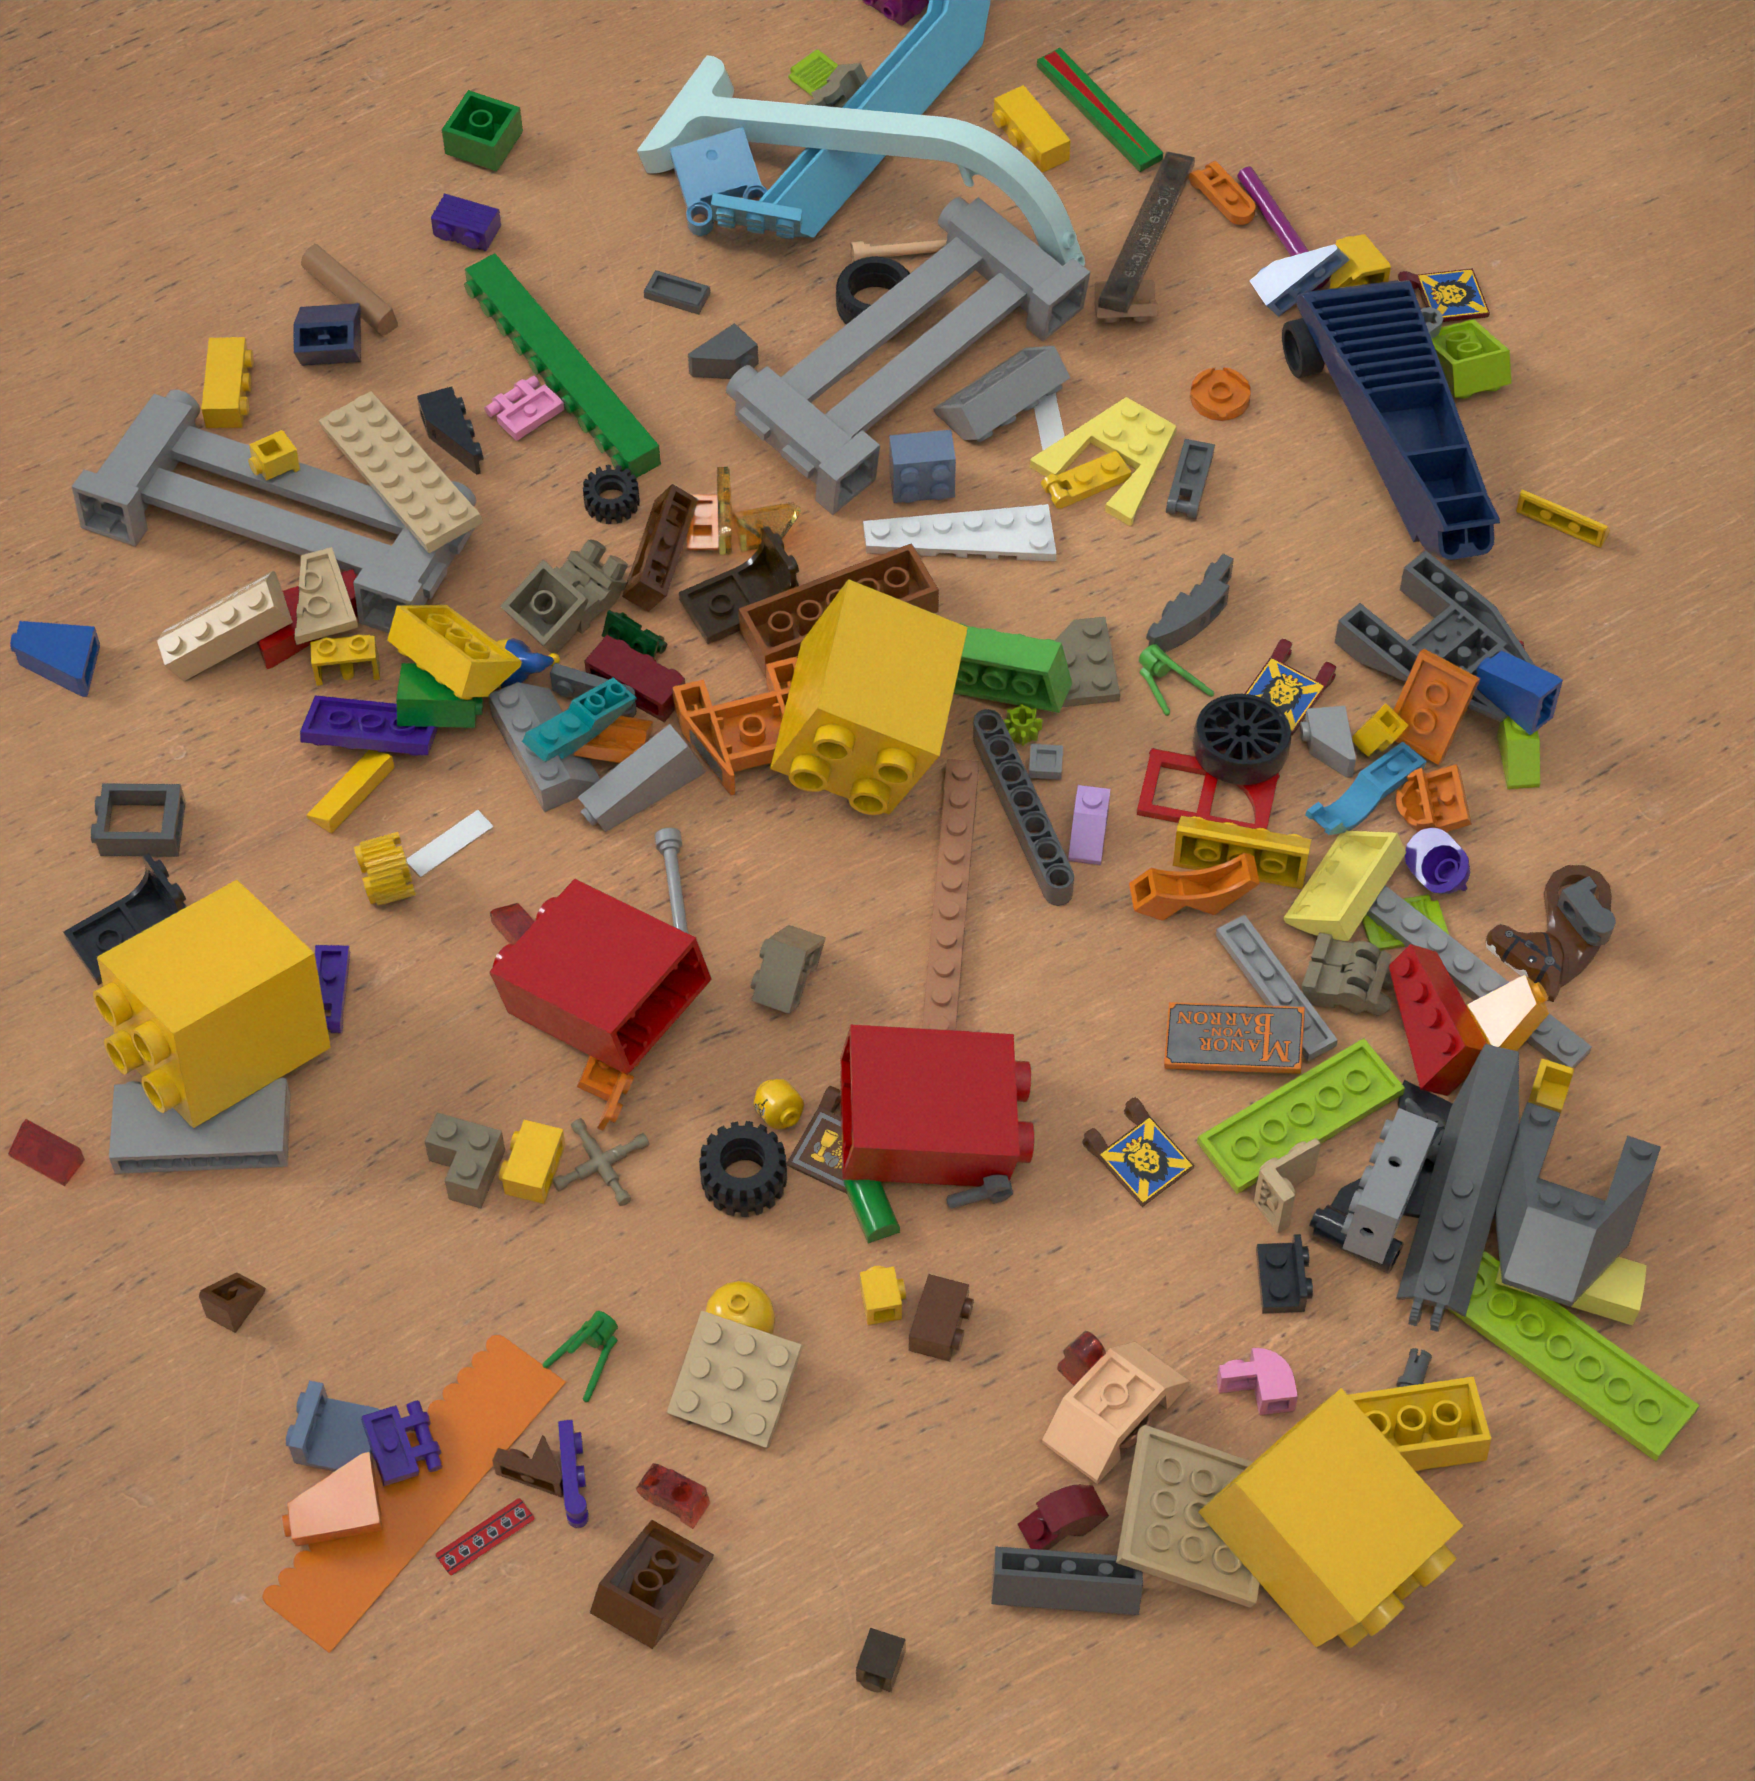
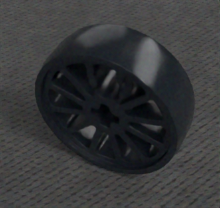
M1229 694L1218 697L1201 710L1196 720L1193 734L1195 757L1207 773L1221 781L1237 785H1251L1267 781L1283 768L1289 755L1291 745L1289 721L1279 707L1262 697L1250 694ZM1226 749L1224 754L1220 753V751Z

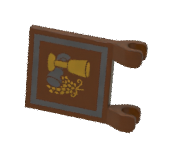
M829 1086L786 1164L847 1194L842 1174L841 1117L833 1114L841 1102L839 1089Z

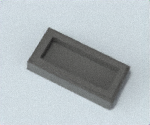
M655 270L644 289V298L699 315L711 292L710 286Z

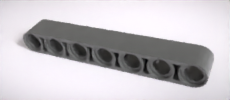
M981 710L974 716L973 720L974 745L1044 898L1052 905H1065L1072 899L1074 888V873L1002 717L995 710ZM1043 857H1049V858H1051V859L1046 860V859H1042V858H1043ZM1060 883L1063 884V886H1056L1054 884Z

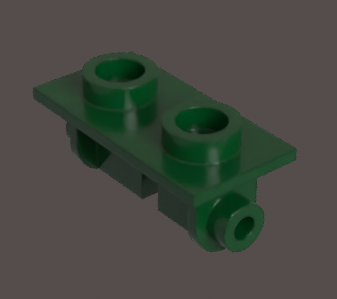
M611 610L607 611L602 637L608 635L616 640H623L635 651L650 655L654 659L656 653L662 654L668 645L664 641L663 636H658L648 629L643 631L641 629L642 625L627 617V614L624 612L619 614Z

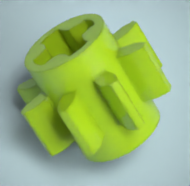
M1020 704L1019 707L1013 710H1007V719L1003 721L1012 741L1024 746L1031 740H1038V731L1042 730L1043 719L1036 718V708L1031 709Z

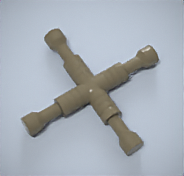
M582 1118L572 1122L571 1127L576 1134L580 1135L584 1142L583 1147L591 1160L575 1167V1171L565 1176L559 1175L553 1178L552 1181L557 1191L566 1188L568 1183L578 1178L582 1180L599 1171L607 1186H611L615 1192V1199L620 1206L628 1204L631 1201V1197L620 1186L618 1182L619 1177L611 1164L627 1157V1153L637 1148L642 1149L648 1146L649 1141L646 1135L642 1133L636 1136L632 1142L624 1146L620 1144L603 1153L595 1138H591L588 1134L587 1125Z

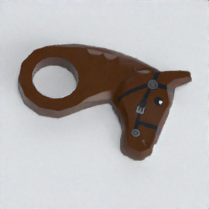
M1567 865L1553 872L1544 890L1547 917L1546 932H1517L1509 926L1500 924L1488 932L1485 940L1487 949L1520 976L1526 975L1534 983H1541L1547 993V1001L1554 1002L1560 988L1583 972L1601 947L1588 944L1557 906L1559 900L1558 891L1561 887L1567 884H1575L1590 876L1597 885L1594 893L1596 899L1603 908L1611 911L1612 895L1609 883L1600 872L1585 865Z

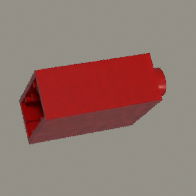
M574 879L558 897H552L542 904L535 922L515 944H508L499 951L494 960L493 968L489 971L509 1014L626 1075L635 1068L712 980L696 937L577 879Z
M850 1025L840 1056L842 1174L844 1180H874L881 1182L979 1187L984 1185L983 1178L992 1175H1006L1010 1181L1017 1163L1031 1162L1034 1151V1126L1032 1122L1018 1121L1017 1102H1027L1029 1099L1031 1066L1029 1061L1015 1060L1014 1034Z

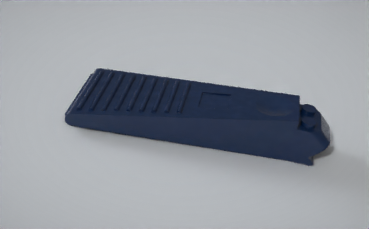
M1396 280L1299 294L1296 298L1297 307L1412 541H1420L1425 550L1431 555L1448 560L1487 554L1494 545V524L1500 523V518L1487 494L1411 282L1409 280Z

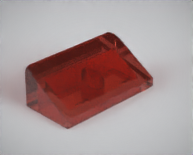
M519 903L495 908L490 911L492 924L510 944H515L535 922Z
M25 1119L21 1124L8 1152V1155L64 1187L85 1161L79 1147L28 1119Z

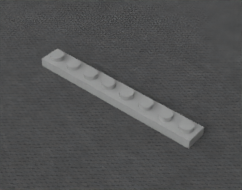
M1386 885L1366 914L1376 924L1383 927L1385 931L1392 934L1395 939L1401 941L1404 946L1408 947L1410 944L1436 951L1455 986L1474 1001L1510 983ZM1550 1013L1526 1040V1042L1552 1062L1573 1069L1590 1053L1592 1046Z

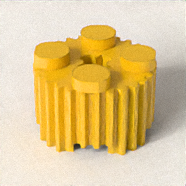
M399 832L360 842L359 846L354 847L362 874L368 873V876L362 878L370 904L377 903V906L416 895L413 884H406L412 882V877L402 845L396 847L397 844L402 843Z

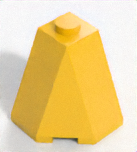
M1365 234L1336 240V246L1350 260L1331 275L1329 289L1389 282L1390 263Z

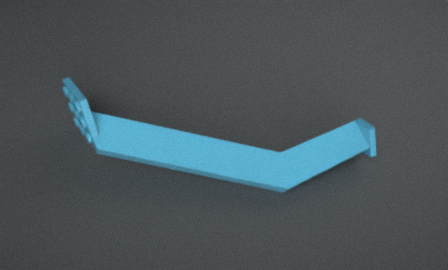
M929 0L927 13L842 108L922 115L983 45L991 0ZM806 147L759 201L713 193L711 200L712 218L718 221L717 225L725 228H735V224L747 226V231L764 234L765 230L775 231L776 236L786 239L815 237L886 155Z

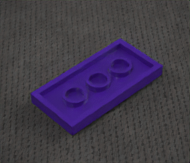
M315 695L300 730L301 743H311L317 746L330 745L348 749L359 748L377 750L379 752H398L414 756H428L438 727L397 726V704Z

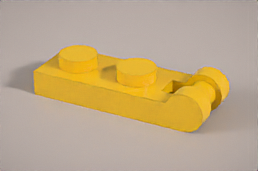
M1116 450L1061 474H1050L1041 481V486L1046 493L1052 495L1051 501L1055 507L1061 509L1126 482L1131 477V470Z

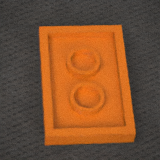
M1426 649L1421 650L1394 707V711L1409 725L1395 742L1399 744L1404 742L1416 753L1437 765L1442 763L1480 682V678Z

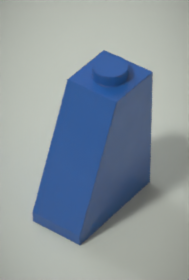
M19 621L17 633L12 634L10 642L11 651L15 652L19 665L79 696L88 697L100 649V642L95 627Z
M1500 651L1492 658H1485L1479 664L1476 670L1478 672L1477 677L1480 678L1477 689L1529 735L1553 718L1563 682L1560 677L1504 651Z

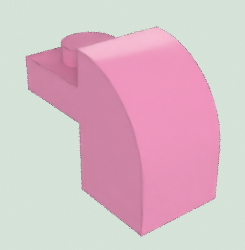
M1252 1348L1250 1362L1231 1360L1224 1365H1219L1217 1375L1219 1393L1254 1389L1259 1415L1295 1411L1298 1395L1293 1372L1289 1364L1277 1353L1263 1348Z

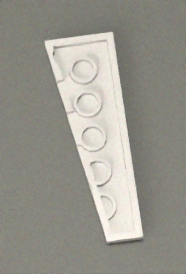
M1048 504L863 521L866 552L871 554H884L912 543L920 556L953 553L956 554V557L967 558V554L986 555V559H998V555L1017 556V560L1056 561V547Z

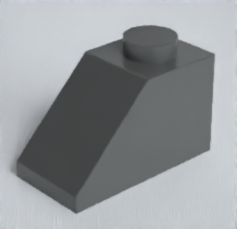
M735 323L688 354L689 374L692 377L731 379L742 367L750 365L755 368L759 364L758 344Z

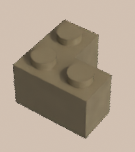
M788 925L779 932H775L769 939H765L759 955L760 958H763L760 970L755 972L751 982V989H754L752 1001L788 1014L799 1007L807 975L817 969L826 937Z
M437 1113L425 1139L428 1159L431 1162L450 1167L445 1178L449 1200L481 1209L505 1152L502 1131Z

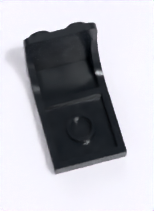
M149 853L142 857L145 864V874L132 892L63 931L66 940L97 985L103 983L97 961L99 955L187 907L183 902L186 900V897L177 883L171 885L167 879L169 873L160 859L154 861Z

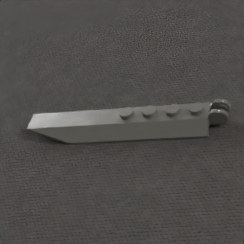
M1485 1044L1450 1109L1396 1297L1398 1300L1413 1299L1414 1301L1409 1317V1325H1418L1421 1320L1424 1304L1435 1307L1434 1314H1432L1430 1320V1330L1439 1332L1445 1309L1448 1310L1449 1308L1459 1315L1466 1317L1519 1127L1518 1051Z

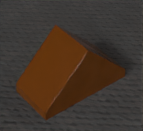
M235 1273L200 1290L199 1299L206 1318L236 1333L261 1299L266 1288L239 1273Z

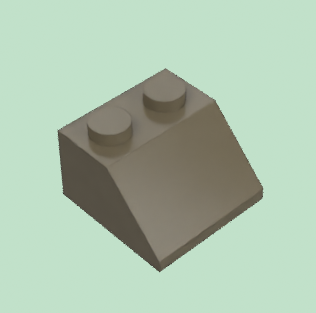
M542 560L500 607L550 653L557 654L575 635L589 600L547 562Z

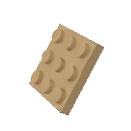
M701 1310L666 1413L769 1448L804 1345Z

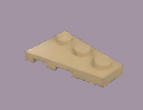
M330 547L301 555L299 604H297V628H295L296 645L358 628L357 619L333 548Z

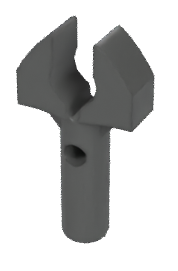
M1006 1175L983 1178V1186L948 1195L946 1199L949 1208L954 1209L988 1198L993 1204L1005 1201L1013 1195L1011 1181L1008 1180Z

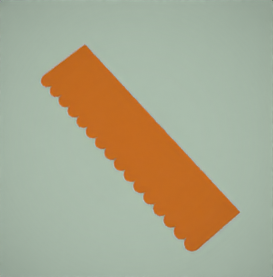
M493 1335L488 1338L486 1342L487 1351H479L472 1357L471 1363L474 1368L465 1367L461 1369L457 1374L459 1384L452 1383L447 1385L442 1393L444 1400H435L428 1407V1414L431 1417L429 1429L433 1441L438 1442L442 1452L439 1458L443 1467L437 1471L429 1472L426 1461L419 1460L416 1461L419 1468L418 1476L383 1486L378 1468L374 1467L383 1531L308 1544L310 1551L303 1550L295 1555L293 1560L295 1568H285L278 1575L279 1585H271L264 1590L262 1598L266 1605L328 1653L336 1647L494 1466L492 1460L497 1449L508 1450L566 1383V1381L548 1368H544L540 1362L504 1336ZM406 1433L411 1448L420 1445L415 1433Z

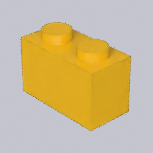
M523 1120L520 1131L515 1130L510 1142V1150L512 1152L509 1161H503L499 1172V1180L503 1182L505 1195L545 1204L553 1182L552 1179L556 1174L566 1146L563 1129Z

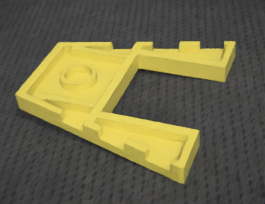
M1125 397L1030 459V468L1045 477L1050 474L1058 475L1063 473L1090 443L1107 453L1117 450L1124 462L1136 469V471L1106 503L1105 512L1131 526L1138 508L1141 507L1145 499L1146 491L1156 476L1157 468L1160 462L1163 461L1176 434V425Z

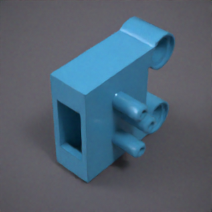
M743 127L670 148L671 160L687 208L688 228L694 235L705 236L713 229L714 221L710 207L713 193L733 197L743 196L744 199L751 200L757 197L762 198L768 191L761 184ZM698 214L708 217L702 223L693 221V218Z

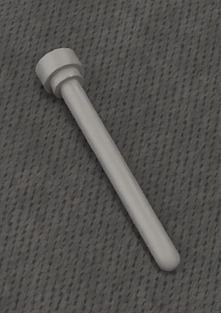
M664 828L655 833L656 849L660 851L665 860L673 925L675 928L688 933L677 854L682 847L681 832L676 828Z

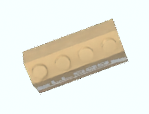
M271 571L165 629L157 640L164 665L180 679L186 681L291 624L292 619L276 572Z

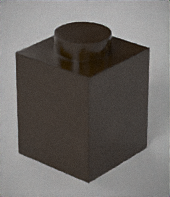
M870 1628L856 1667V1681L860 1682L867 1690L873 1692L885 1690L892 1693L906 1653V1639Z

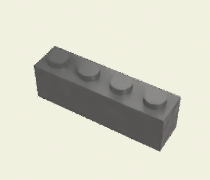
M995 1546L991 1604L1139 1615L1143 1589V1572L1116 1563L1117 1555Z

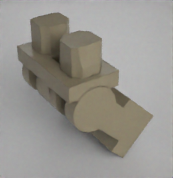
M860 63L838 65L826 80L827 84L821 89L811 92L814 99L808 101L805 105L842 108L868 79Z
M589 539L580 551L570 552L567 557L568 560L561 568L557 566L554 568L589 600L577 629L581 634L590 627V622L603 610L610 609L617 602L621 591H624L627 583L622 577L628 564L621 558L613 555L608 557L605 564L601 563L600 559L606 551V547L596 540Z
M1319 933L1311 956L1312 962H1309L1302 983L1303 993L1313 1006L1335 1008V1005H1342L1349 1008V1011L1356 1015L1366 1010L1376 1016H1380L1389 1010L1392 1001L1388 996L1380 992L1381 988L1389 990L1394 987L1389 970V962L1392 955L1384 950L1380 952L1375 945L1369 942L1357 941L1351 943L1334 940L1331 934Z

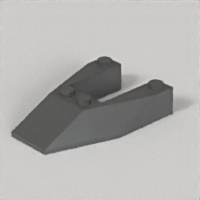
M1426 550L1404 567L1400 591L1434 617V619L1409 640H1405L1369 609L1359 603L1338 620L1334 642L1357 662L1403 682L1407 681L1416 658L1423 649L1434 653L1477 676L1478 672L1476 670L1479 664L1485 658H1492L1500 651L1535 665L1497 607ZM1476 688L1467 709L1503 722L1508 715Z
M1527 1102L1519 1123L1495 1209L1501 1279L1503 1284L1571 1307L1629 1246L1661 1147L1627 1135L1606 1201L1539 1178L1560 1113Z

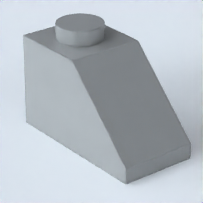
M1333 706L1307 709L1305 722H1300V736L1302 741H1307L1309 754L1346 778L1353 777L1356 757L1346 707Z

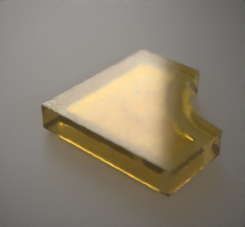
M717 467L719 554L730 555V552H732L730 469L728 467Z

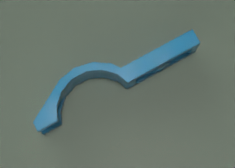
M1401 742L1359 772L1355 781L1338 800L1326 807L1317 802L1306 811L1305 816L1316 821L1325 829L1324 832L1328 835L1350 831L1365 820L1383 798L1407 782V776L1411 772L1419 768L1424 769L1426 760L1404 742Z

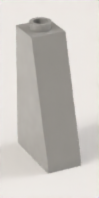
M669 724L578 797L585 806L581 813L592 826L599 823L606 832L698 778L706 770L685 741Z

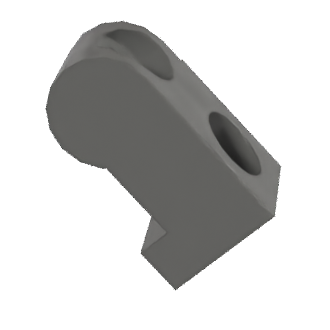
M1588 876L1563 889L1557 906L1588 944L1602 946L1609 941L1616 924L1614 914L1610 910L1603 908L1595 898L1594 893L1597 885Z

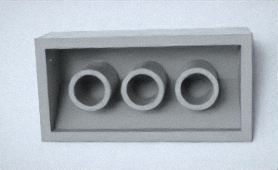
M1055 346L1024 348L933 408V410L963 440L981 442L993 435L992 430L999 425L1005 426L1016 420L1015 415L1020 411H1027L1040 403L1038 399L1044 395L1049 396L1061 390V384L1068 380L1070 376Z
M517 682L488 695L492 718L544 812L577 799L600 780L589 758L574 756V753L564 759L557 755L544 762L522 742L526 732L562 713L549 688Z

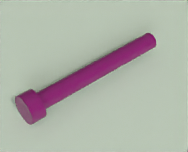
M1248 166L1241 169L1237 175L1239 181L1290 256L1309 252L1253 168ZM1331 275L1322 283H1320L1317 287H1315L1312 291L1318 290L1325 286L1330 280Z

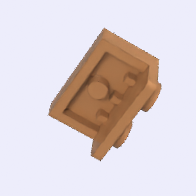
M1153 280L1096 282L1095 313L1097 318H1103V322L1108 323L1120 322L1121 317H1133V321L1139 322L1150 321L1151 316H1158V303L1155 300V282Z

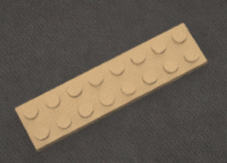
M372 391L359 396L354 401L338 410L332 411L329 415L319 420L322 430L428 553L435 551L483 523L480 513Z

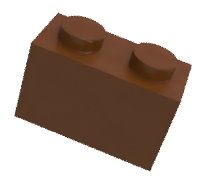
M928 1274L909 1334V1351L950 1362L953 1349L959 1351L964 1337V1330L960 1329L963 1318L969 1320L974 1304V1299L969 1298V1284Z

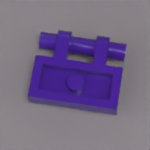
M418 1400L406 1405L410 1415L407 1417H400L397 1405L362 1416L361 1422L383 1486L418 1476L419 1468L416 1461L419 1460L426 1461L429 1472L437 1471L443 1467L439 1458L442 1452L438 1442L433 1441L429 1429L431 1424L427 1412H423ZM415 1431L420 1445L411 1448L406 1432Z

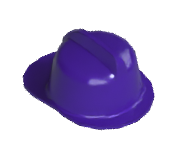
M1431 827L1423 829L1412 836L1406 846L1405 862L1409 870L1426 889L1438 894H1451L1458 890L1466 891L1468 889L1466 883L1470 876L1469 858L1466 852L1448 833L1442 829Z

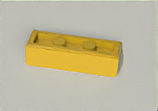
M1523 489L1520 492L1516 508L1517 513L1600 548L1603 546L1610 533L1607 525Z
M368 750L311 809L306 817L332 834L395 768L393 757L388 753Z

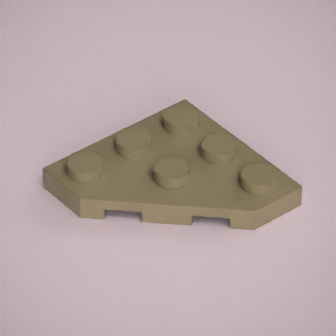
M1106 617L1073 620L1055 640L1062 643L1072 679V686L1062 707L1120 701V691Z

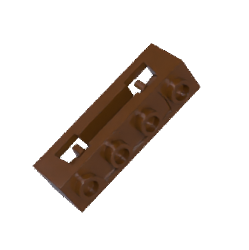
M672 484L654 500L622 595L623 598L649 612L667 596L698 498Z

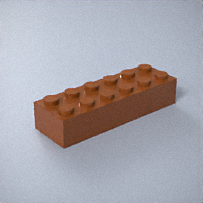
M912 543L739 608L740 632L765 678L766 664L793 657L798 658L801 642L848 579L931 613L939 612V589Z

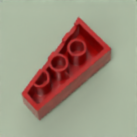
M1410 944L1389 965V970L1420 1089L1448 1096L1468 1077L1487 1042L1438 953Z

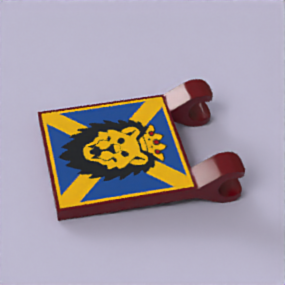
M1473 268L1425 274L1403 271L1398 274L1399 281L1409 280L1413 289L1419 288L1426 308L1431 307L1440 311L1443 316V322L1486 318L1490 315Z
M1281 639L1245 694L1262 697L1279 707L1289 721L1291 735L1293 736L1299 728L1300 722H1303L1307 709L1313 708L1324 690L1334 681L1336 666L1330 662H1325L1316 679H1313L1284 664L1292 654V643L1286 639Z

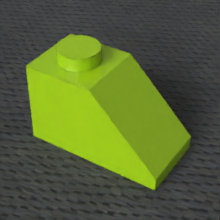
M1508 716L1503 722H1500L1497 733L1507 789L1540 787V738L1538 730L1529 735Z

